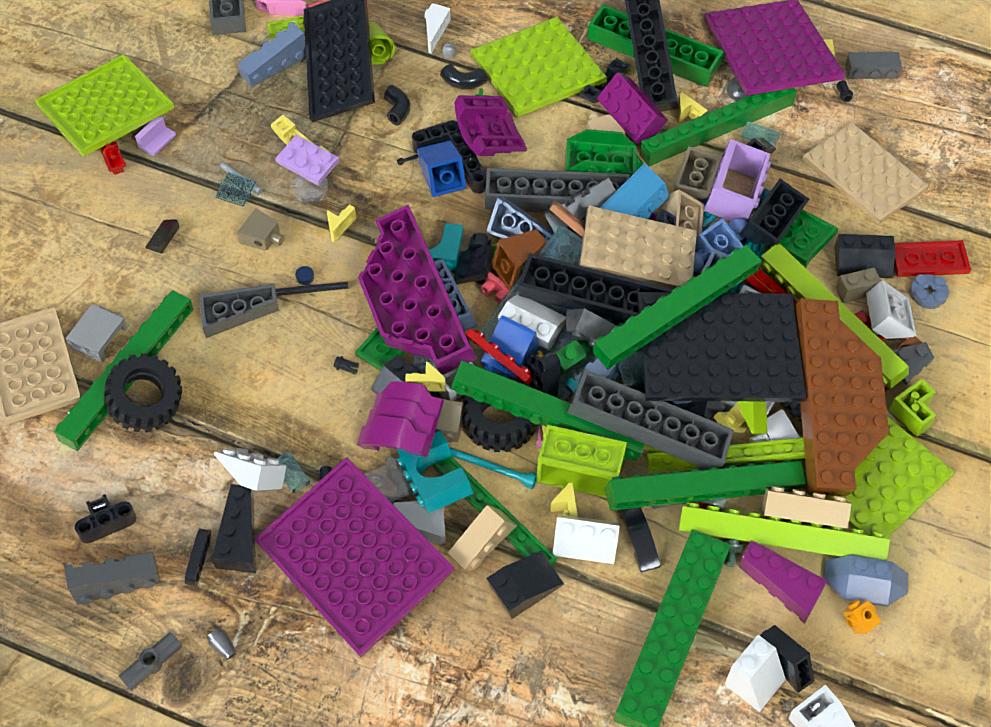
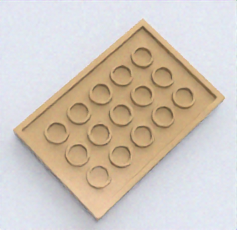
M850 123L803 155L802 159L878 225L924 193L929 187L926 182L854 123Z
M589 205L579 266L670 289H675L677 286L682 287L693 277L697 231Z
M55 307L0 323V412L5 425L80 401L81 394Z

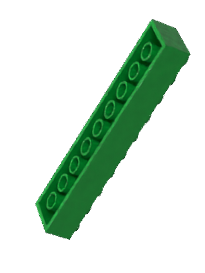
M693 529L691 530L616 710L615 722L627 727L660 726L728 556L731 544Z

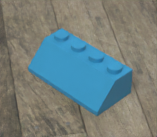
M643 164L600 208L648 219L668 199L669 194L665 182L646 164Z

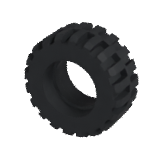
M134 354L130 355L128 360L125 358L120 360L118 366H113L106 379L104 404L107 406L108 414L114 416L113 420L117 424L119 422L123 423L122 427L127 430L129 427L134 428L133 432H140V429H145L146 433L151 432L154 427L158 430L163 427L164 423L168 424L171 421L172 416H175L182 398V386L180 385V376L175 375V368L173 366L168 367L169 362L164 359L160 361L158 356L152 355L151 358L147 357V354H141L140 357H136ZM147 380L154 383L160 389L162 398L157 404L149 407L137 406L126 398L124 388L132 381Z
M511 376L506 377L510 380H513V377ZM519 379L513 380L523 384V382ZM465 396L463 406L464 428L467 430L469 438L473 439L477 446L483 445V449L488 451L489 449H494V452H500V450L509 452L511 448L515 447V449L522 447V442L526 444L530 440V436L534 435L537 424L532 423L530 420L516 417L506 423L492 422L482 414L492 405L478 402L472 397Z

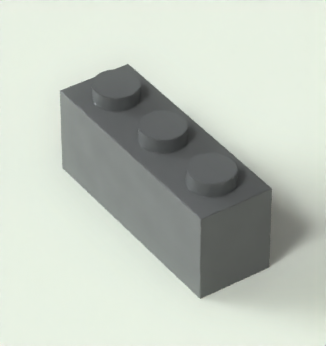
M849 52L845 63L848 79H898L902 68L899 52Z

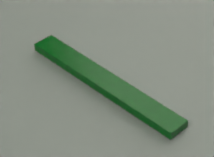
M452 456L432 464V467L441 476L462 467ZM462 467L473 492L472 495L465 497V499L479 513L487 505L503 511L518 525L505 538L524 557L542 551L551 566H553L558 558Z

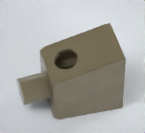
M255 208L237 232L240 244L261 250H268L272 243L280 246L285 238L284 235L279 234L278 222Z

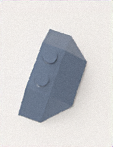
M853 555L829 559L824 562L823 578L827 580L826 584H829L844 600H869L873 605L887 607L908 593V573L893 562Z

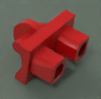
M114 141L101 147L100 151L109 172H113L114 175L124 172L123 168L126 167V163L117 142Z

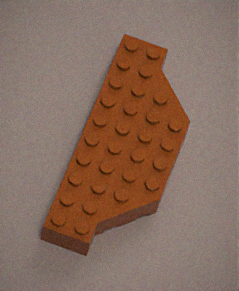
M800 299L795 304L794 309L807 397L805 402L800 403L808 495H813V492L830 496H848L856 490L855 468L889 433L881 357L840 320L838 301Z

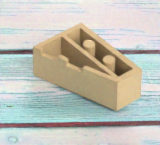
M487 505L449 550L448 554L464 569L471 571L477 569L481 565L482 560L518 525L500 509Z

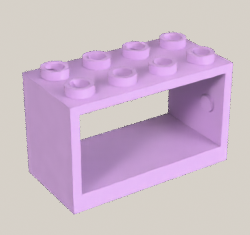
M730 139L722 156L704 211L729 221L734 218L750 220L754 213L752 209H756L760 198L757 197L761 196L764 188L761 184L765 183L768 175L765 171L768 172L771 165L769 161L770 153ZM728 169L755 178L749 197L722 188Z

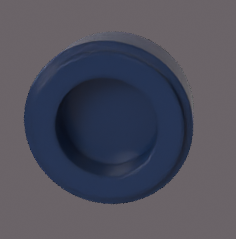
M308 266L298 268L295 272L297 282L302 285L313 282L314 271Z

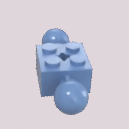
M722 218L696 237L693 275L702 270L713 249L730 255L734 249L742 248L743 245L740 241L744 240L745 237L740 232L748 222L742 218H734L727 225Z

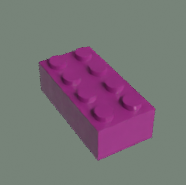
M617 72L596 98L631 139L638 144H641L645 139L655 136L668 121L629 76Z

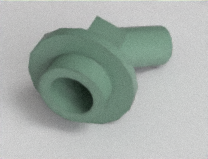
M727 539L726 543L731 544L726 565L734 567L737 552H742L744 544H741L740 540Z

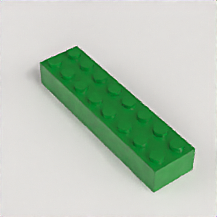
M603 4L588 25L587 39L635 58L627 13ZM665 28L673 74L708 87L721 67L724 51Z

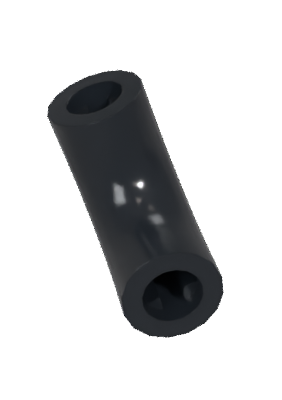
M448 64L440 73L445 82L454 88L462 90L474 89L487 83V76L481 68L464 73L457 70L452 64Z
M392 84L386 89L384 99L394 105L387 113L389 121L399 126L409 115L411 103L407 94Z

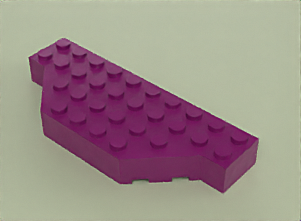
M409 205L376 219L375 222L380 232V236L377 239L378 244L375 250L372 249L366 261L367 265L364 271L360 272L358 279L379 332L387 346L432 359L442 375L459 368L461 360L467 363L476 360L477 358L471 344L465 335L464 328Z

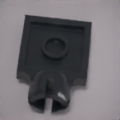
M474 233L470 238L468 249L461 252L453 278L457 285L487 279L495 249L491 245V239L486 234Z

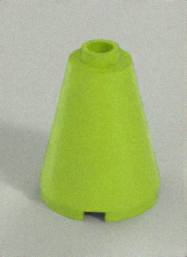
M369 22L372 64H384L386 60L393 57L395 44L376 22Z

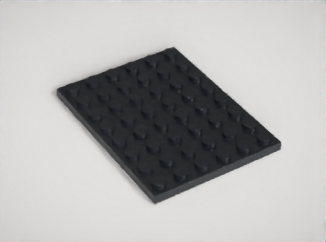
M638 292V315L646 306L654 305L660 297L668 296L671 293ZM724 293L641 348L645 401L805 402L807 399L792 294Z

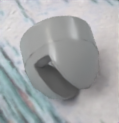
M446 43L442 48L443 56L446 58L454 57L456 54L455 46L451 43Z

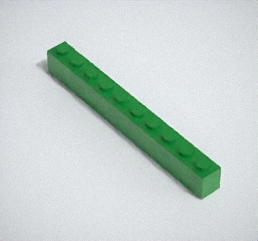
M795 88L747 96L641 142L640 156L648 166H652L687 151L688 146L694 148L792 106L797 91Z
M747 245L734 249L728 257L720 258L716 265L705 268L697 277H691L682 287L677 286L671 294L660 297L654 305L646 306L639 315L631 316L622 326L618 325L608 335L600 336L595 341L593 353L607 369H610L757 272L762 260Z
M173 290L163 298L162 303L157 309L152 311L148 320L141 324L138 332L129 339L127 345L117 353L112 363L106 366L101 376L95 379L91 388L81 396L76 406L71 408L65 419L56 426L54 433L59 442L76 451L82 447L108 415L107 406L104 404V390L107 376L110 374L113 366H118L120 360L123 358L128 360L129 356L134 354L136 357H140L141 354H147V357L151 358L152 355L156 356L194 310L191 299ZM132 381L125 386L124 394L135 381Z
M462 360L450 388L460 395H467L478 402H485L496 409L508 411L512 415L528 419L534 424H541L546 427L547 425L627 442L624 459L636 462L644 448L643 443L567 413L570 405L569 402Z
M785 460L776 464L774 462H766L763 465L751 463L744 467L732 465L725 469L712 467L704 471L692 469L684 473L673 471L669 474L653 473L650 476L643 477L642 475H634L630 478L618 476L608 482L605 491L610 511L765 495L766 488L772 489V486L783 487L784 491L792 492L793 489L801 490L807 482L801 461Z

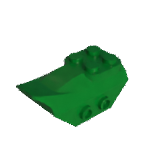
M585 129L568 138L566 142L564 171L630 174L631 177L643 165V161L636 153V144L622 132Z

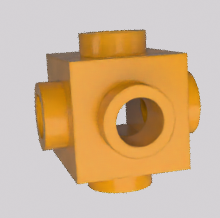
M853 600L848 604V608L843 611L846 623L854 630L855 634H866L881 623L875 606L869 600Z

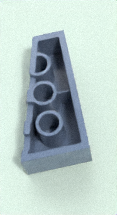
M293 21L288 24L289 28L285 31L280 30L276 33L277 37L269 42L267 40L263 43L259 51L254 50L238 63L240 76L250 87L306 58L304 33Z
M497 198L486 231L487 233L504 239L537 229L546 241L543 254L551 257L559 255L564 238L557 233L555 234L554 231L506 198Z

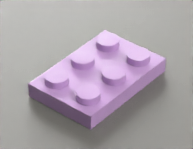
M298 135L275 158L276 163L318 186L340 162L339 157Z

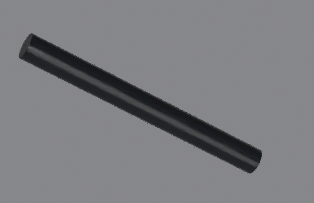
M348 281L278 288L276 292L277 296L348 289Z

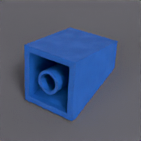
M450 140L417 148L419 164L432 197L467 189L462 157Z
M503 315L500 317L489 341V344L492 341L501 348L499 351L503 355L508 353L516 360L514 363L519 367L522 365L527 367V359L534 355L539 346L536 331ZM484 352L481 359L483 369L505 378L511 376L513 380L519 379Z

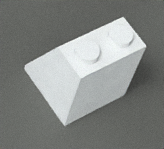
M757 635L732 665L725 682L728 688L759 712L786 680L776 648Z

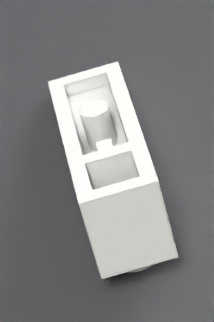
M434 3L431 4L429 9H426L424 14L428 53L431 54L451 20L450 8Z

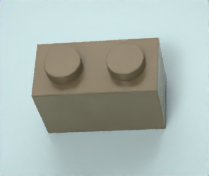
M875 268L849 273L839 277L836 290L842 302L846 303L866 298V293L881 282V279Z

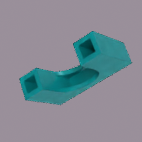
M445 223L441 242L436 247L429 249L433 260L444 259L449 271H456L464 238L463 225Z
M441 430L434 434L428 457L410 455L404 450L397 449L400 456L397 458L398 464L401 469L405 468L403 470L407 482L412 481L409 484L413 494L418 493V496H416L420 507H425L428 514L473 494L469 480L462 467L436 478L422 476L429 466L452 456L448 442Z

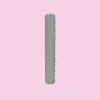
M225 162L220 164L221 169L228 174L230 173L231 176L234 175L233 177L236 176L237 178L238 176L240 180L245 182V185L247 184L258 195L262 193L263 189L252 181L250 182L248 178Z

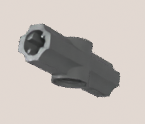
M169 632L154 646L144 649L140 653L139 658L123 671L119 678L132 691L150 674L159 672L162 664L182 647L181 643ZM155 658L153 663L146 664L149 659Z

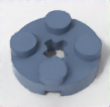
M920 274L910 287L911 298L919 302V306L927 309L938 308L946 302L949 295L946 280L943 277ZM929 289V290H932L933 292H932V294H928V291H926V290Z

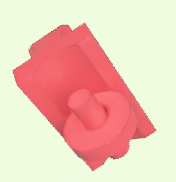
M490 272L481 286V292L486 296H489L492 292L496 294L494 300L499 305H503L510 300L515 290L510 292L502 279Z

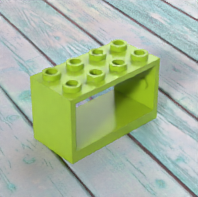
M547 425L538 457L537 482L565 488L568 483H573L574 491L607 498L606 485L612 478L621 476L627 442Z

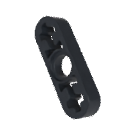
M199 528L185 573V584L197 586L211 540V530Z

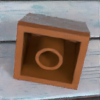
M537 229L498 241L492 267L510 292L518 287L529 253L540 256L543 254L546 241Z

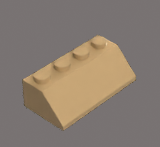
M681 190L670 193L668 199L663 203L662 210L665 209L676 216V226L696 230L697 237L702 233L704 204Z
M772 486V489L766 488L761 510L766 516L848 528L851 503L846 501V497L834 496V499L826 498V494L813 492V495H807L803 490L793 489L792 492L784 491L783 487Z

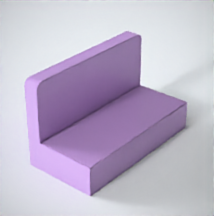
M159 116L147 124L135 136L138 148L155 156L176 136V133L167 128L164 118Z

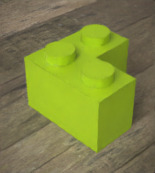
M920 379L894 398L889 411L918 437L932 426L937 416L928 407L936 391L924 379Z

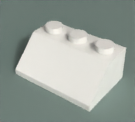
M883 280L866 293L872 324L871 328L875 334H880L886 339L916 336L908 297Z
M519 293L506 302L498 315V321L503 315L536 331L539 346L549 351L566 323V316L529 298L521 297Z
M558 514L553 554L559 557L614 564L620 524L618 522Z

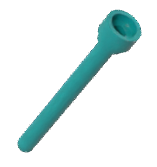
M450 448L452 457L522 481L521 483L524 484V487L529 489L535 487L537 482V474L525 472L523 474Z

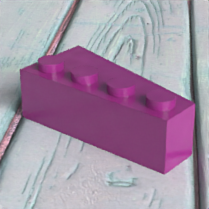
M752 540L743 554L739 565L753 580L769 590V594L773 597L776 596L783 602L790 612L793 611L798 615L804 624L827 583V580Z

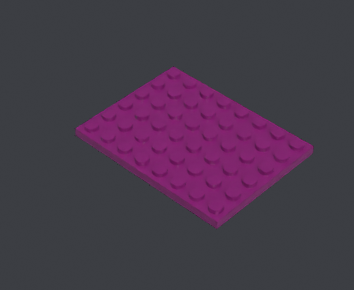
M798 0L775 1L773 3L704 13V21L719 48L724 51L723 55L746 96L844 80L845 78L844 71Z
M347 457L254 539L360 657L367 653L455 571L454 567Z

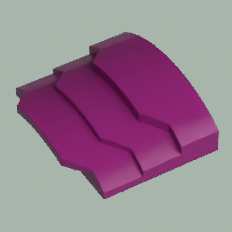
M458 95L454 102L458 126L466 144L476 155L494 156L496 153L527 151L524 140L519 134L502 96Z
M390 382L383 391L377 393L365 426H362L357 445L363 449L379 451L380 447L401 449L410 455L428 457L444 400L432 397L425 385L409 382Z

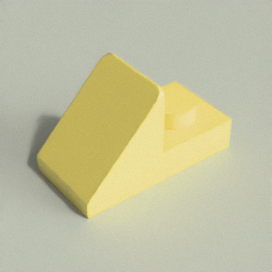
M683 92L680 93L678 102L679 123L688 116L693 120L707 114V109Z
M348 205L345 210L343 209L339 213V216L327 210L331 241L335 242L356 220L355 207Z
M426 362V374H406L405 382L425 385L428 391L446 392L445 377L429 362Z
M738 403L729 412H718L713 417L717 423L733 429L734 432L744 433L748 426Z
M568 483L551 502V512L563 511V515L578 517L573 483Z

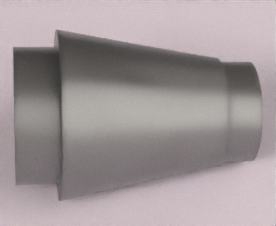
M219 627L207 636L208 644L225 657L226 660L231 659L237 653L226 630H222Z

